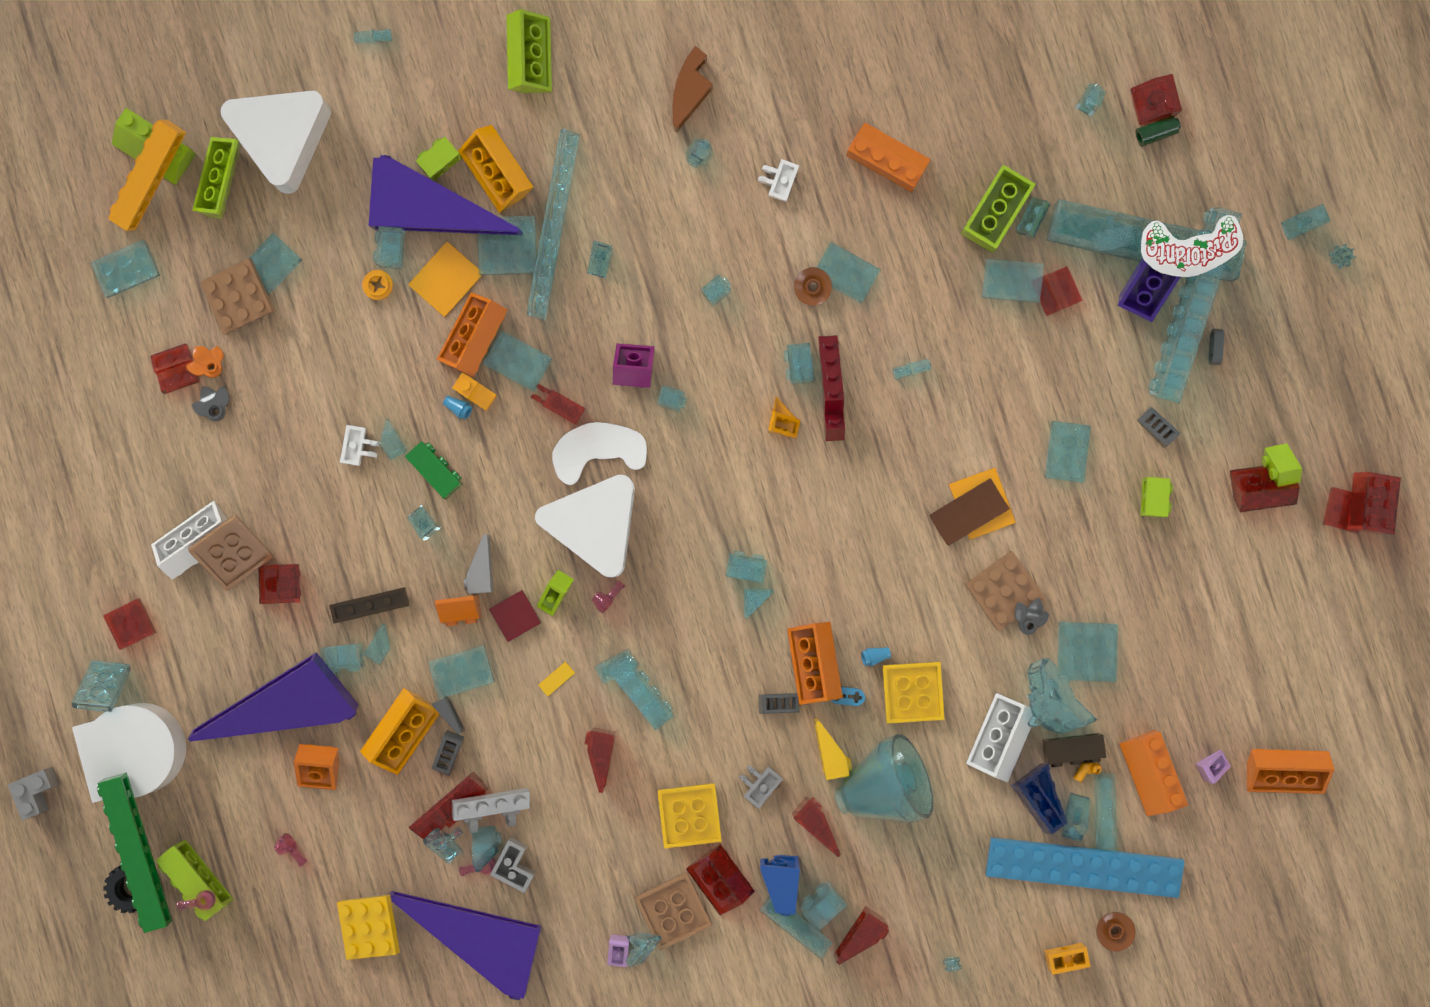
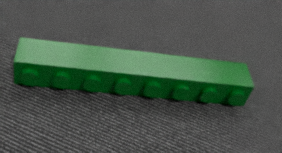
M127 772L105 778L97 783V792L102 797L104 803L103 811L109 819V831L115 839V850L121 858L120 866L126 874L127 888L129 891L131 890L133 897L132 905L138 913V924L144 933L165 928L172 922V917Z

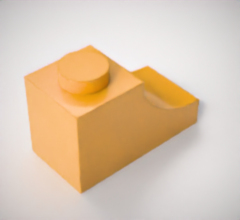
M463 372L452 387L456 392L488 411L497 397L495 393Z

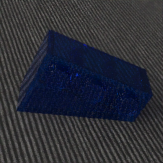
M1040 763L1011 786L1045 834L1052 835L1067 824L1055 790V783L1049 771V763Z

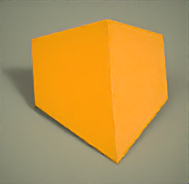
M775 396L768 433L797 439L801 420L797 419L780 399Z

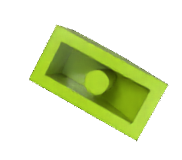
M557 570L547 584L536 607L553 616L568 593L574 579Z

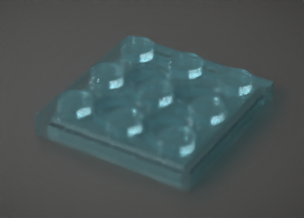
M535 216L500 217L518 227L523 232V236L478 234L479 275L537 274Z
M1059 622L1057 679L1116 682L1118 624Z

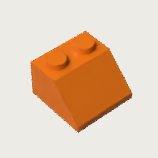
M479 595L435 600L440 623H446V626L458 625L457 621L465 620V624L477 623L476 619L481 618Z
M299 744L294 760L297 786L336 790L339 769L338 748Z

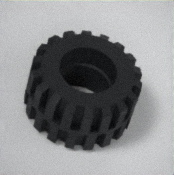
M118 866L108 874L109 877L104 881L107 883V885L103 886V891L107 892L104 894V897L109 899V902H107L109 906L114 905L113 909L115 911L121 909L120 913H134L137 910L132 905L133 897L128 895L124 889L126 874L122 871L121 866Z

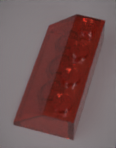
M472 772L410 825V830L426 842L431 838L435 841L443 834L441 830L445 826L450 828L457 822L452 818V800L486 795L485 792L489 788L475 772Z

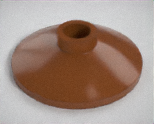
M817 267L806 268L797 275L794 282V291L802 303L816 306L829 298L832 291V281L824 270ZM812 282L817 284L815 290L810 288Z
M1111 912L1099 920L1096 934L1099 942L1106 949L1122 951L1133 943L1136 930L1134 923L1127 915L1120 912ZM1113 927H1117L1116 933L1111 932Z

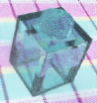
M717 275L701 288V292L712 306H715L731 293V283L725 276L722 278L720 275Z
M663 385L657 405L679 412L680 408L684 409L687 398L684 397L685 392Z

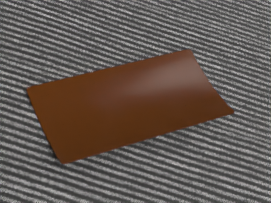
M990 478L929 516L943 540L949 546L1010 508Z

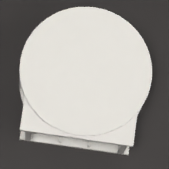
M135 703L116 707L106 711L95 721L72 727L92 803L102 800V797L97 792V783L105 778L127 772L134 797L136 798L168 785L177 776L185 760L186 739L181 725L171 713L154 704Z

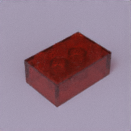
M1354 472L1347 529L1373 534L1395 535L1401 477L1373 472Z

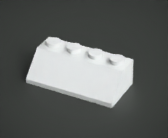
M215 501L209 503L151 544L157 566L172 580L198 563L188 552V548L228 520Z
M996 693L966 764L997 779L1008 782L1038 711Z

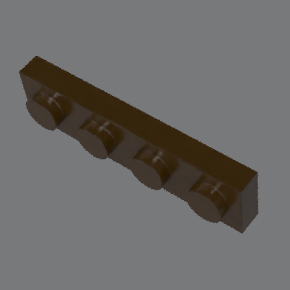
M406 587L329 605L333 624L410 606Z

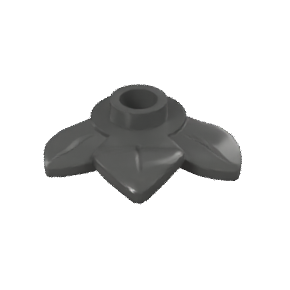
M203 386L200 392V401L193 403L192 407L196 414L207 416L212 421H220L226 414L225 407L229 403V393L225 387L219 388L216 392L211 388ZM215 409H219L218 415H214Z
M1036 598L1028 607L1017 602L1014 616L1019 622L1020 631L1023 634L1030 635L1047 622L1049 613L1043 611L1042 601Z

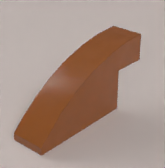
M696 46L689 53L681 67L674 89L672 111L675 132L681 129L713 90V84L698 73L707 62V55Z

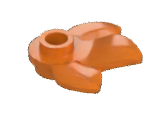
M196 346L193 350L194 361L186 365L188 371L195 376L218 377L222 372L221 362L224 358L222 350L218 346L211 350L203 346ZM215 366L213 370H209V367Z

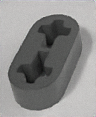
M1212 329L1208 361L1211 365H1221L1224 348V330Z

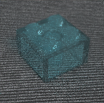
M830 881L821 883L816 888L817 892L813 896L808 895L801 902L802 914L817 931L822 929L847 906L845 898Z

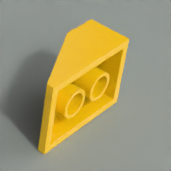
M815 718L814 724L825 779L830 780L850 776L849 771L852 770L849 757L845 756L818 718Z

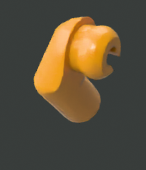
M1097 762L1082 763L1073 778L1082 783L1086 774L1097 775L1101 772L1102 768Z

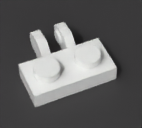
M781 159L778 169L763 165L762 170L775 175V178L771 180L760 176L758 181L771 186L768 194L769 197L786 202L799 165Z
M346 425L340 463L360 466L362 455L377 458V453L363 451L364 444L376 447L379 446L380 442L365 439L367 428Z

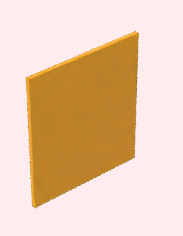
M446 241L408 285L440 314L446 317L484 273Z
M996 468L949 484L955 500L991 478L1010 508ZM1011 508L969 533V540L1016 523Z

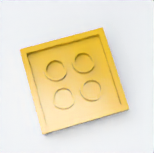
M941 662L882 665L886 723L945 720Z
M715 783L657 790L664 849L722 842Z
M390 895L348 899L337 902L346 960L389 956L400 953Z

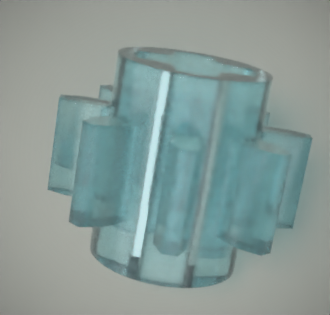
M1347 244L1342 245L1341 248L1337 245L1334 247L1335 252L1329 254L1333 260L1331 264H1337L1339 269L1344 264L1346 267L1352 265L1350 260L1356 258V256H1353L1354 248H1348Z

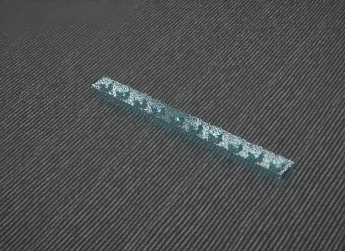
M561 129L526 314L540 320H546L580 137V134L567 129Z

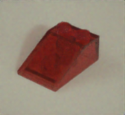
M593 727L586 734L585 745H588L587 752L598 792L603 793L606 787L616 731Z
M806 796L792 812L793 819L839 857L841 853L821 809L823 806L816 798L812 797L810 799Z
M865 906L834 952L836 963L840 965L877 944L880 939L883 940L889 932L887 929L889 926L885 918Z

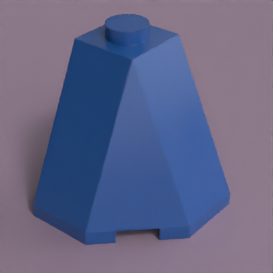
M776 855L770 861L767 858L760 859V870L775 912L782 916L796 914L800 872L799 857Z

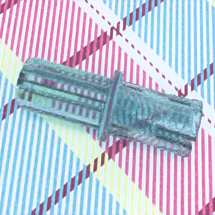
M371 29V31L354 32L353 39L356 44L369 42L375 44L376 42L392 41L391 29Z
M929 359L892 368L894 378L897 380L910 375L914 377V374L931 370V363Z

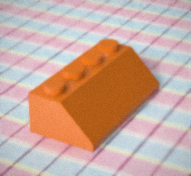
M867 123L863 124L846 154L847 157L911 193L931 160Z
M471 292L436 360L470 377H474L508 309L491 299Z
M831 622L787 628L799 705L843 698Z
M1153 730L1119 743L1146 816L1168 813L1188 806L1161 732Z
M1251 749L1247 760V792L1325 794L1335 770L1329 751Z

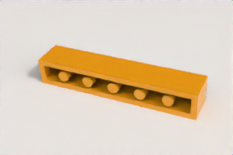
M158 120L154 123L150 137L143 144L144 149L142 153L137 156L133 170L126 177L127 182L125 186L120 189L116 203L110 208V215L108 217L110 221L125 231L137 229L187 132L169 120Z

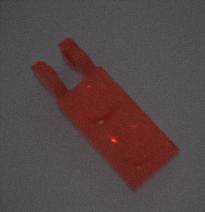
M538 384V390L549 395L546 400L541 399L536 394H532L531 398L542 404L546 409L577 425L585 408L558 392Z

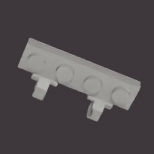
M528 788L452 800L453 820H463L464 823H467L470 833L478 832L477 820H481L482 816L501 813L502 816H505L507 826L510 827L516 826V815L520 813L519 810L530 809V791Z

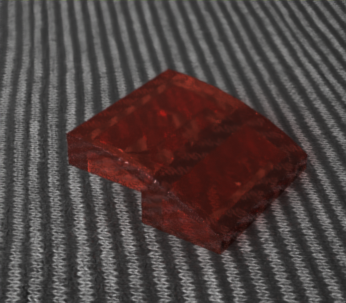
M1068 266L1031 281L1046 316L1083 301Z
M186 343L150 356L154 373L158 377L163 394L200 382L199 376L193 375L186 368L188 363L194 361Z
M1331 487L1323 525L1359 534L1367 496Z

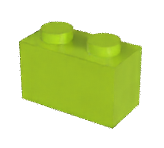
M444 136L442 139L438 138L435 140L428 151H422L418 155L416 162L432 181H436L461 160L462 157Z
M1287 443L1264 449L1262 464L1268 469L1271 480L1275 481L1277 487L1301 482L1302 467Z
M1143 478L1140 516L1168 517L1172 508L1171 502H1169V495L1173 491V484L1170 483L1171 478Z

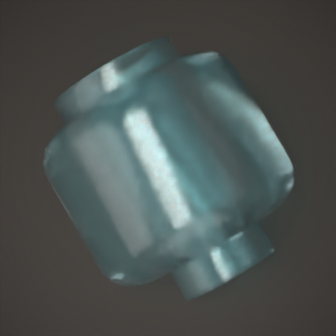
M706 139L693 140L685 152L687 162L695 168L705 167L713 155L711 144Z

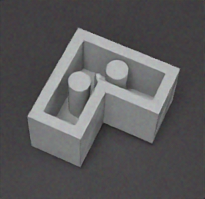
M53 767L8 784L22 821L49 810L42 792L60 785Z
M510 837L490 875L525 893L536 871L519 863L528 845Z

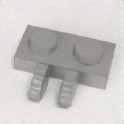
M749 765L747 767L748 771L758 779L753 784L745 775L741 774L739 778L750 787L744 797L759 809L783 778L769 766L760 774Z

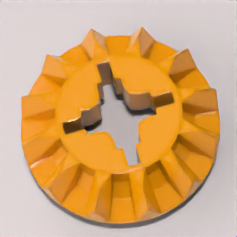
M370 271L363 279V291L372 300L388 298V295L392 292L393 281L385 271ZM381 279V284L385 288L375 290L376 287L371 282L378 283Z

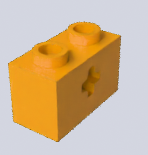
M1083 943L1044 950L1047 968L1052 975L1091 967L1087 947Z

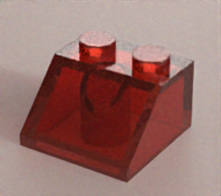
M1173 74L1153 78L1130 89L1139 125L1156 122L1172 115L1176 117L1182 111Z
M299 564L263 565L258 568L259 604L300 603L301 590L299 578L301 573Z

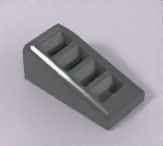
M1152 407L1137 420L1163 448L1167 447L1180 435V432ZM1153 415L1154 418L1147 423L1146 420ZM1158 420L1160 423L1153 429L1151 426ZM1164 426L1165 429L1159 434L1157 431ZM1169 431L1171 434L1164 439L1163 436Z
M797 693L758 695L759 714L800 712ZM789 697H792V709H789ZM766 698H768V709L766 706ZM773 698H776V709H774ZM781 698H784V709H782Z
M448 696L432 703L433 707L457 734L465 730Z
M446 730L432 769L447 775L451 774L464 736ZM447 746V747L452 748V749H455V750H454V752H453V751L448 750V749H446V748H444V747ZM441 754L448 755V756L452 757V759H449V758H447V757L441 756ZM439 760L448 763L449 767L438 763Z

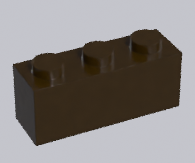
M1101 733L1042 740L1045 763L1051 764V767L1063 766L1062 763L1070 762V765H1079L1084 760L1095 763L1101 762V758H1106L1104 735Z

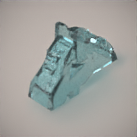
M1042 658L1030 664L1027 672L1029 688L1031 689V693L1028 694L1027 698L1030 699L1029 704L1032 716L1027 723L1029 727L1041 725L1049 731L1062 734L1088 726V724L1098 720L1075 698L1072 689L1068 686L1070 679L1064 673L1059 676L1058 667L1049 658Z

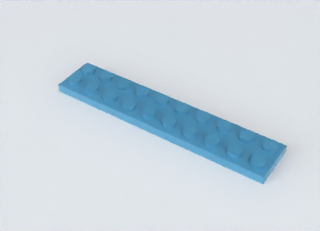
M990 837L985 874L987 877L1179 898L1185 861L1181 858Z

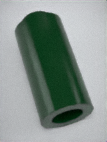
M1172 115L1137 128L1135 130L1137 141L1143 147L1178 134L1181 123L1178 118Z

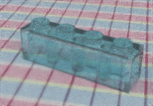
M624 653L611 663L607 670L654 730H656L673 717L671 711L673 707L667 700L663 701L660 698L662 693L655 685L652 687L649 684L648 680L650 678L644 670L641 672L636 667L638 663L633 656L630 655L628 657Z

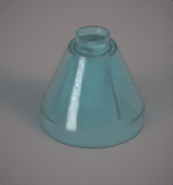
M896 734L881 740L849 773L850 776L843 779L841 787L835 790V799L840 811L843 814L851 813L856 817L915 823L929 818L933 812V793L926 768L914 745L902 734Z

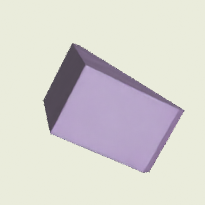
M1218 750L1195 764L1204 781L1211 784L1216 783L1231 767L1222 750Z
M611 934L607 965L627 967L630 944L629 936Z

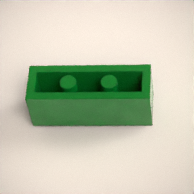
M421 441L404 457L439 495L447 500L463 485L460 481L462 477L455 470L451 471L447 467L449 463L442 456L438 457L434 453L436 449L429 442L426 444Z

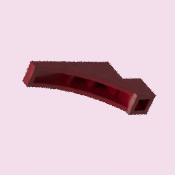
M837 335L818 336L825 442L845 440V420Z

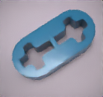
M841 687L842 694H846L845 698L843 697L837 701L830 700L835 704L859 706L865 701V694L858 688ZM855 692H858V695L862 696V698L858 699L855 703L854 699L848 698V695H855Z

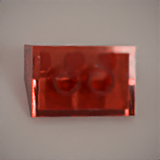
M1264 466L1230 470L1233 498L1239 512L1297 505L1300 490L1298 483L1277 487L1275 481L1271 480L1268 469Z
M721 844L709 850L686 868L719 915L742 905L755 892Z

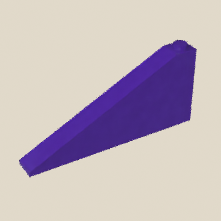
M380 155V158H373L368 226L374 230L523 236V232L518 227L392 159L391 156Z
M316 652L193 729L188 740L192 742L340 723L345 719H352L356 715L359 704Z
M391 891L388 894L395 905L502 993L509 995V998L514 1000L524 999L542 928L541 925L396 891Z

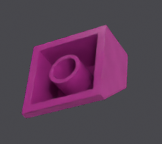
M617 343L613 362L612 385L651 388L655 346Z

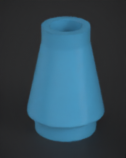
M449 395L443 401V405L459 419L463 418L466 420L473 409L469 402L453 398Z
M888 647L866 648L865 651L861 652V658L864 666L872 667L891 658V653Z

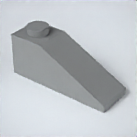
M488 534L482 536L467 572V579H464V589L468 590V594L493 592L490 535Z

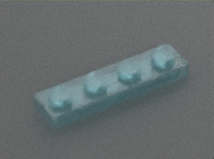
M1094 774L1096 849L1117 851L1115 774Z
M770 895L759 909L760 912L820 959L823 958L833 943L799 915L782 916L776 913Z

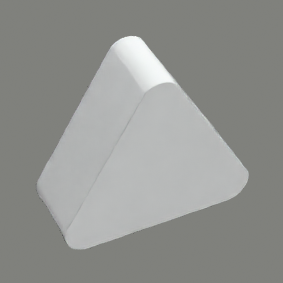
M304 91L230 99L222 105L221 116L268 181L280 192L291 194L297 191L331 116V108L318 92Z
M616 475L540 507L535 514L536 523L602 575L617 577L622 574L625 568L635 494L634 483L625 475Z

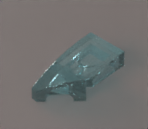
M387 418L385 419L380 445L388 458L392 460L406 452L407 449Z
M384 623L363 653L364 656L378 665L382 663L390 650L387 629Z

